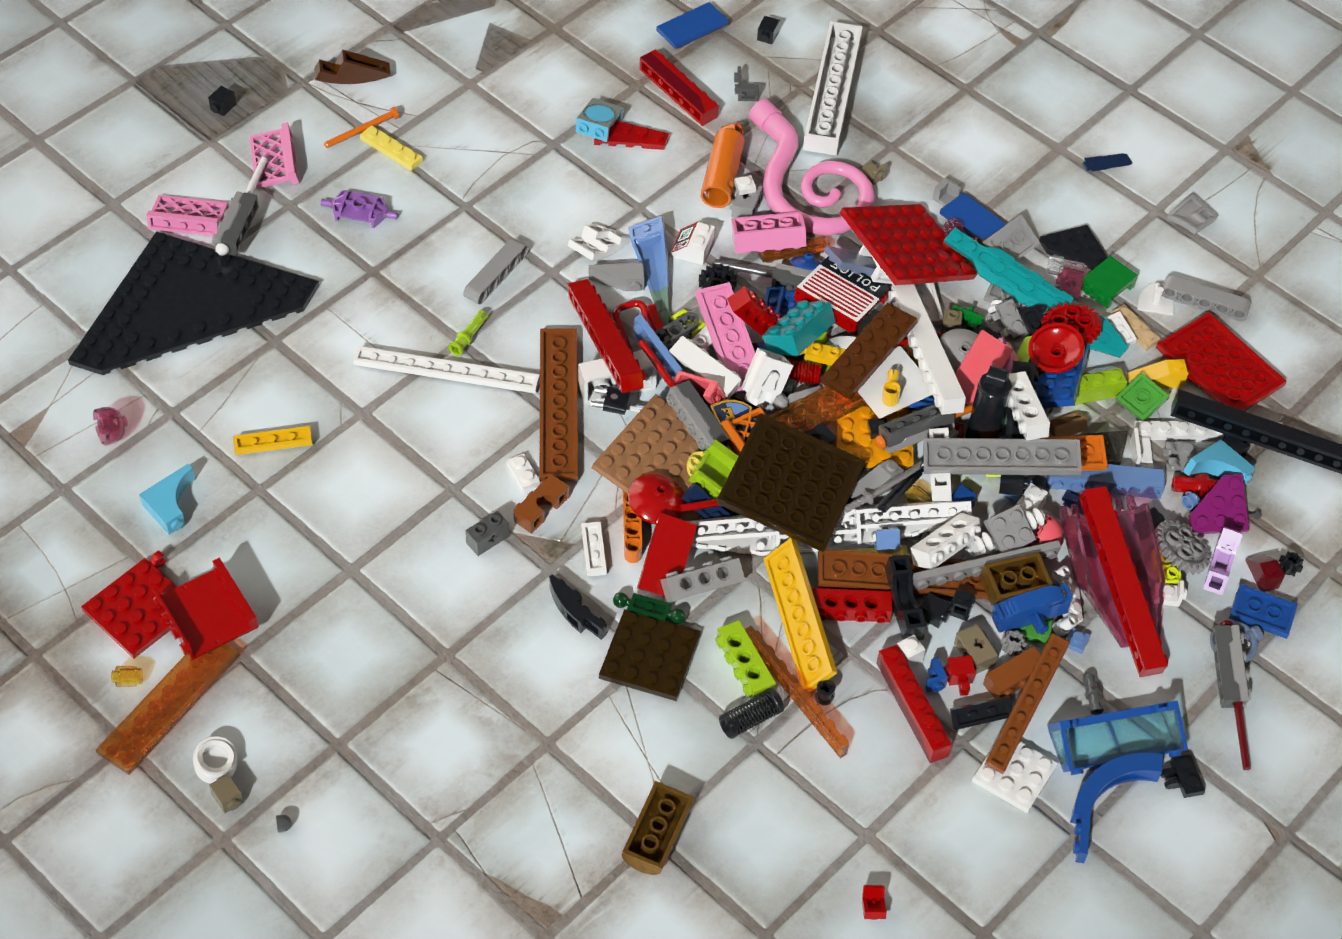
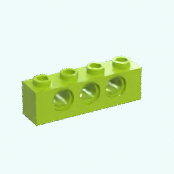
M738 620L717 628L715 642L719 649L722 648L727 664H731L733 667L735 678L741 681L744 694L751 699L770 688L775 689L776 682L741 622Z

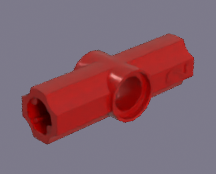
M1197 474L1194 477L1174 475L1171 490L1182 493L1190 491L1196 493L1199 499H1203L1218 480L1210 479V476L1207 474Z

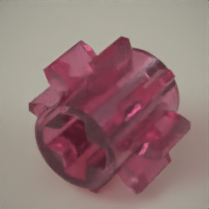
M956 218L947 220L943 225L944 234L948 236L954 228L964 233L962 228L964 224Z

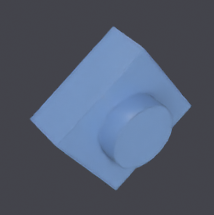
M1072 628L1066 638L1067 641L1071 642L1068 648L1082 654L1091 635Z

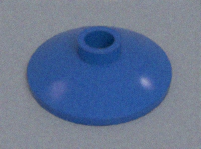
M804 253V256H796L790 259L792 265L807 270H814L822 261L814 258L815 255L812 253Z

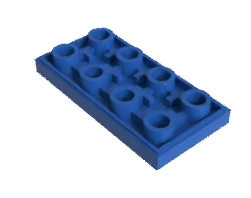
M708 2L658 25L656 31L675 49H678L728 25V19Z
M962 193L941 208L939 213L967 235H971L982 246H985L983 244L985 239L1006 225L965 193Z

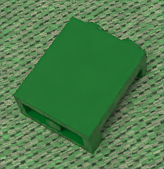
M1109 256L1083 277L1080 289L1099 304L1109 308L1112 300L1126 288L1131 290L1135 287L1138 275Z

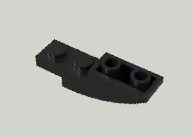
M551 574L549 576L551 595L563 617L579 633L587 629L602 640L607 635L605 620L594 615L587 606H582V596L576 589L570 588L563 579Z

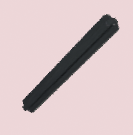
M920 468L899 482L879 502L878 510L886 513L922 476L924 469Z

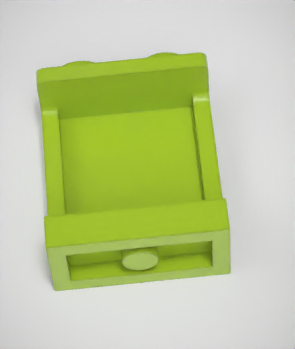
M715 439L705 450L688 481L695 483L712 499H717L738 455Z

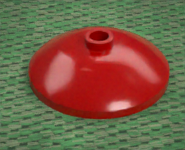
M1051 323L1039 328L1032 335L1028 345V353L1032 363H1036L1038 369L1047 373H1063L1071 370L1081 361L1085 351L1084 340L1080 332L1073 326L1065 323Z
M648 473L639 476L633 481L628 492V501L633 512L639 518L651 524H656L660 512L679 519L683 513L680 512L679 505L686 503L681 499L684 494L681 486L672 478L659 473Z

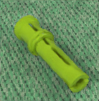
M479 310L463 331L458 332L456 339L449 343L448 349L452 354L461 356L463 349L471 344L473 335L485 320L488 319L487 313L482 316L485 311Z

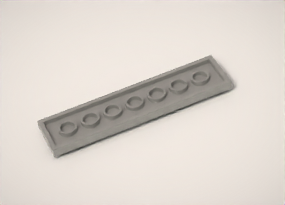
M923 439L924 474L1081 475L1080 439H1034L1026 441V439Z

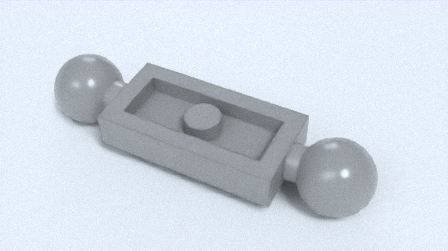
M819 384L817 387L795 392L787 397L778 395L774 398L773 404L778 410H784L787 406L791 405L794 408L802 405L805 401L807 403L816 401L817 396L822 398L828 397L831 389L823 384Z

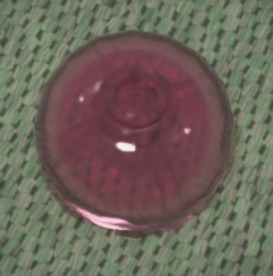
M101 407L93 410V420H97L95 429L100 442L107 446L121 440L125 433V427L128 426L125 415L122 416L117 409L112 407Z

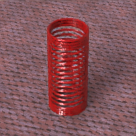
M792 359L791 364H794V368H792L788 378L797 379V384L800 381V384L803 382L804 385L807 379V385L810 381V386L812 383L813 386H818L822 364L815 363L813 369V362L810 367V362L807 365V361H805V364L802 361L800 367V360L797 365V360L794 363Z

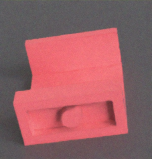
M679 371L677 376L673 378L676 385L689 380L697 392L704 393L703 397L709 408L714 403L727 400L719 383L682 371Z

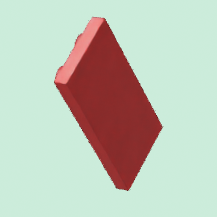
M661 512L659 513L637 589L665 598L660 580L665 579L666 574L677 571L678 575L683 574L697 525Z

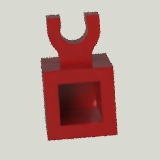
M972 656L947 658L946 666H943L948 677L949 686L958 685L960 696L968 695L970 684H973L976 674Z

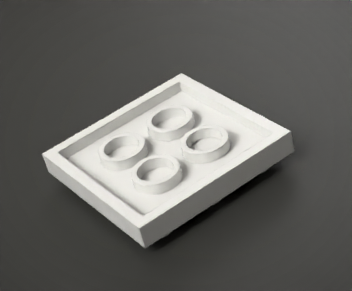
M1019 742L1004 774L984 765L988 758L987 756L973 777L972 782L1028 813L1056 770L1058 763Z

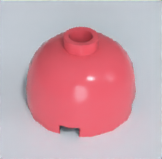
M1046 514L1044 525L1040 526L1037 524V528L1032 531L1036 540L1028 543L1027 546L1031 547L1057 540L1062 545L1064 540L1061 539L1063 536L1061 523L1050 514Z

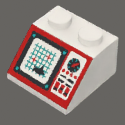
M696 222L680 229L669 256L703 265L714 241L715 226Z

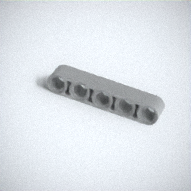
M511 238L467 284L463 296L479 305L482 304L526 257L529 246Z
M1168 276L1163 285L1164 291L1162 296L1164 298L1236 321L1247 319L1251 303L1244 297L1176 276Z

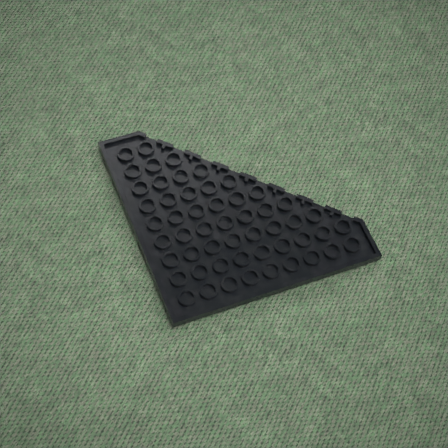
M156 231L76 347L68 362L69 365L105 375L109 374L110 370L119 367L121 369L136 365L135 362L145 359L146 361L161 357V354L170 351L175 353L187 349L186 346L195 343L200 345L212 341L211 338L220 335L225 337L237 333L236 330L245 327L250 329L262 325L261 322L270 319L275 321L285 318L286 314L292 312L300 313L306 309L319 287V281L239 256L228 254L221 256L215 252V249Z

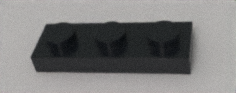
M1007 695L950 708L953 729L958 730L1008 718L1013 709L1011 697Z

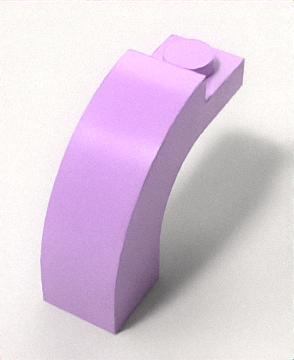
M1223 527L1203 589L1223 595L1229 579L1231 566L1243 535L1242 532Z

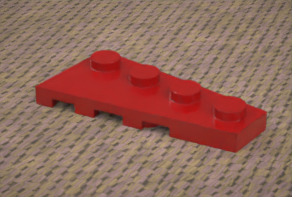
M616 120L609 129L608 141L605 142L595 138L594 145L607 143L609 144L608 146L615 147L616 144H621L629 148L641 146L643 149L664 150L669 140V133Z

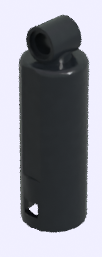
M991 365L988 372L981 376L965 435L966 439L1000 437L1013 387L1009 379L1010 372Z

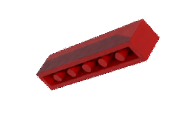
M655 49L640 57V70L701 126L718 118L719 105L698 88L694 82L688 79L684 73L679 71L673 63L669 62L663 54H660Z
M894 645L879 650L876 664L929 763L949 757L952 743L899 646Z

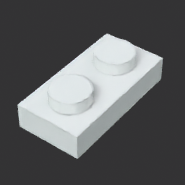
M1120 311L1105 317L1128 346L1137 343V338Z
M525 454L507 460V466L522 492L540 485V480Z

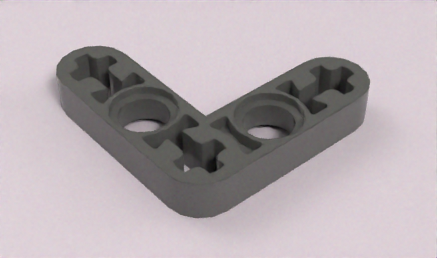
M688 312L655 333L659 338H664L662 343L670 350L682 336H686L698 328L699 317L694 312ZM688 319H690L691 321L694 320V324H692L691 322L687 324ZM678 327L681 332L673 334L671 328Z

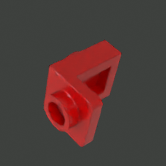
M884 885L863 886L862 909L864 919H886Z

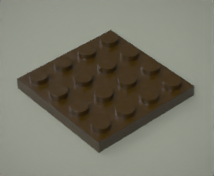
M624 609L599 672V679L677 701L701 636V631L668 621L664 622Z

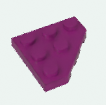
M1242 474L1223 475L1217 481L1214 487L1188 516L1192 532H1198V534L1222 533L1223 527L1239 532L1249 531Z

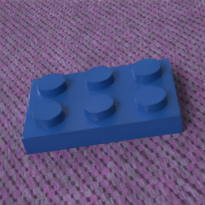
M1240 584L1229 619L1242 622L1251 627L1257 625L1263 631L1287 639L1298 604Z

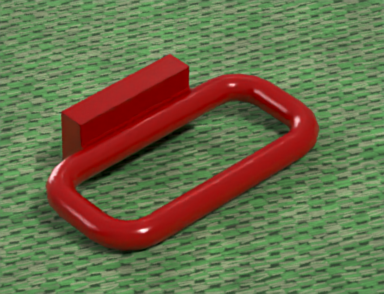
M631 300L614 308L612 313L613 320L616 321L618 331L621 330L623 339L627 340L629 350L632 347L621 321L620 312L633 307L640 308L644 319L653 331L656 332L664 326L655 304L648 305L647 308L644 302Z

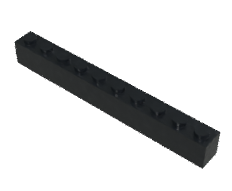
M1178 389L1171 405L1170 416L1342 474V444Z

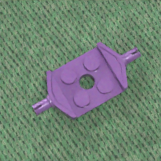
M342 190L333 200L323 198L321 200V206L333 209L335 221L342 217L369 222L372 228H375L384 218L396 220L398 218V212L388 211V208L385 206L384 197Z

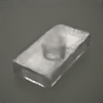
M1049 256L1046 273L1081 280L1084 263Z

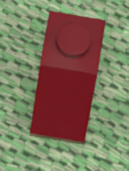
M1266 555L1246 558L1245 561L1260 591L1265 592L1279 589L1285 575L1277 559Z

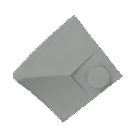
M1192 194L1180 203L1166 219L1181 225L1195 235L1216 221L1218 215Z

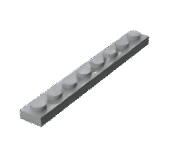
M1059 540L913 573L912 587L913 589L918 588L922 590L930 585H943L948 581H960L969 576L978 577L983 566L986 564L1038 552L1042 560H1052L1057 557L1061 545Z

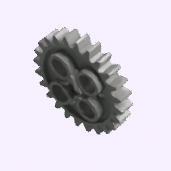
M1172 519L1169 521L1164 520L1153 531L1154 535L1152 537L1155 539L1153 543L1158 545L1156 549L1162 552L1160 556H1165L1166 562H1172V567L1178 566L1179 571L1184 569L1186 574L1189 571L1192 575L1195 573L1199 574L1211 563L1210 559L1212 557L1209 555L1211 551L1206 549L1208 544L1202 542L1203 538L1197 536L1198 532H1192V527L1186 528L1185 523L1180 525L1178 520L1175 523Z

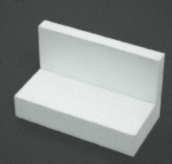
M1134 428L1130 439L1132 466L1153 468L1150 438L1139 437L1138 428Z

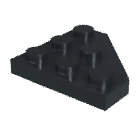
M1088 225L1040 236L1039 239L1046 254L1064 257L1063 260L1074 264L1081 263L1087 265V268L1091 270L1108 258Z

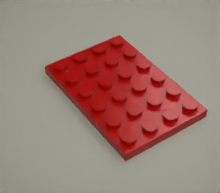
M1210 312L1156 345V349L1168 360L1184 359L1188 371L1187 377L1213 401L1242 411L1248 410L1284 387L1287 382Z

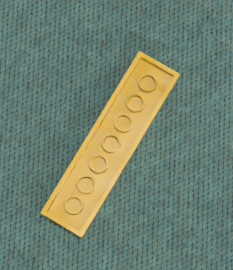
M789 538L764 557L763 560L802 690L805 693H810L817 688L818 682L829 680L836 675L837 669L797 541Z

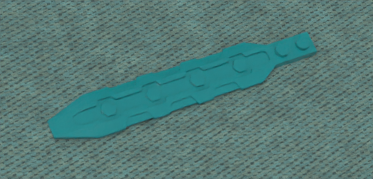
M954 228L944 239L946 245L973 262L980 277L992 285H997L1022 305L1025 304L1030 308L1042 304L1047 306L1046 311H1051V307L1057 308V304L1064 306V302L1068 305H1071L1072 302L1076 306L1079 304L1073 299L1074 297L1065 291H1060L1045 281L1044 277L1035 271H1030L1015 261L1014 257L1002 249L982 246L957 228ZM1098 315L1102 323L1101 334L1098 336L1097 341L1093 340V344H1090L1089 349L1121 358L1129 348L1112 324L1101 315Z

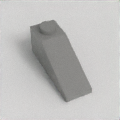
M643 263L589 265V280L623 291H644Z
M889 459L876 466L858 481L849 497L852 500H856L863 496L862 492L867 491L870 493L903 473L904 470L892 459ZM894 485V486L891 487L890 489L886 490L885 492H887V491L893 489L896 485Z

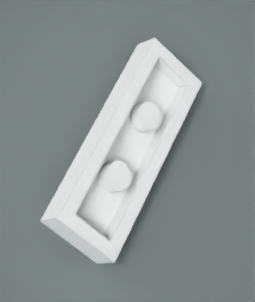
M601 522L581 523L587 576L607 575Z

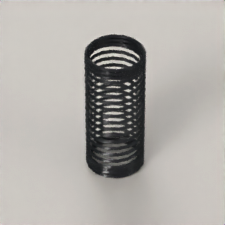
M770 688L744 702V704L742 703L738 707L720 715L719 723L726 736L733 739L744 733V731L750 730L754 726L756 727L763 723V721L769 720L772 716L774 717L783 712L784 703L778 692Z

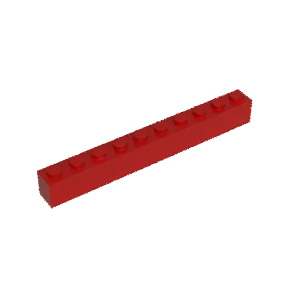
M589 279L567 283L569 300L621 393L644 388L643 380H646L644 369H640L638 359L634 358L632 349L629 350L627 340L623 339L621 330L618 331L616 321H612L611 313L607 312L606 305L602 303L600 294L596 293L595 286L590 283Z
M1106 486L1085 489L1080 495L1079 500L1139 677L1161 674L1168 667V657L1162 650V640L1157 635L1155 620L1150 615L1148 600L1143 595V585L1138 580L1136 565L1132 563L1130 548L1124 540V530L1119 525L1118 513L1112 505V496L1108 493Z

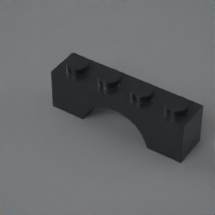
M909 556L889 557L885 566V572L902 639L915 635L916 638L922 637L926 629V622L922 608H919L915 602L912 587L913 571Z

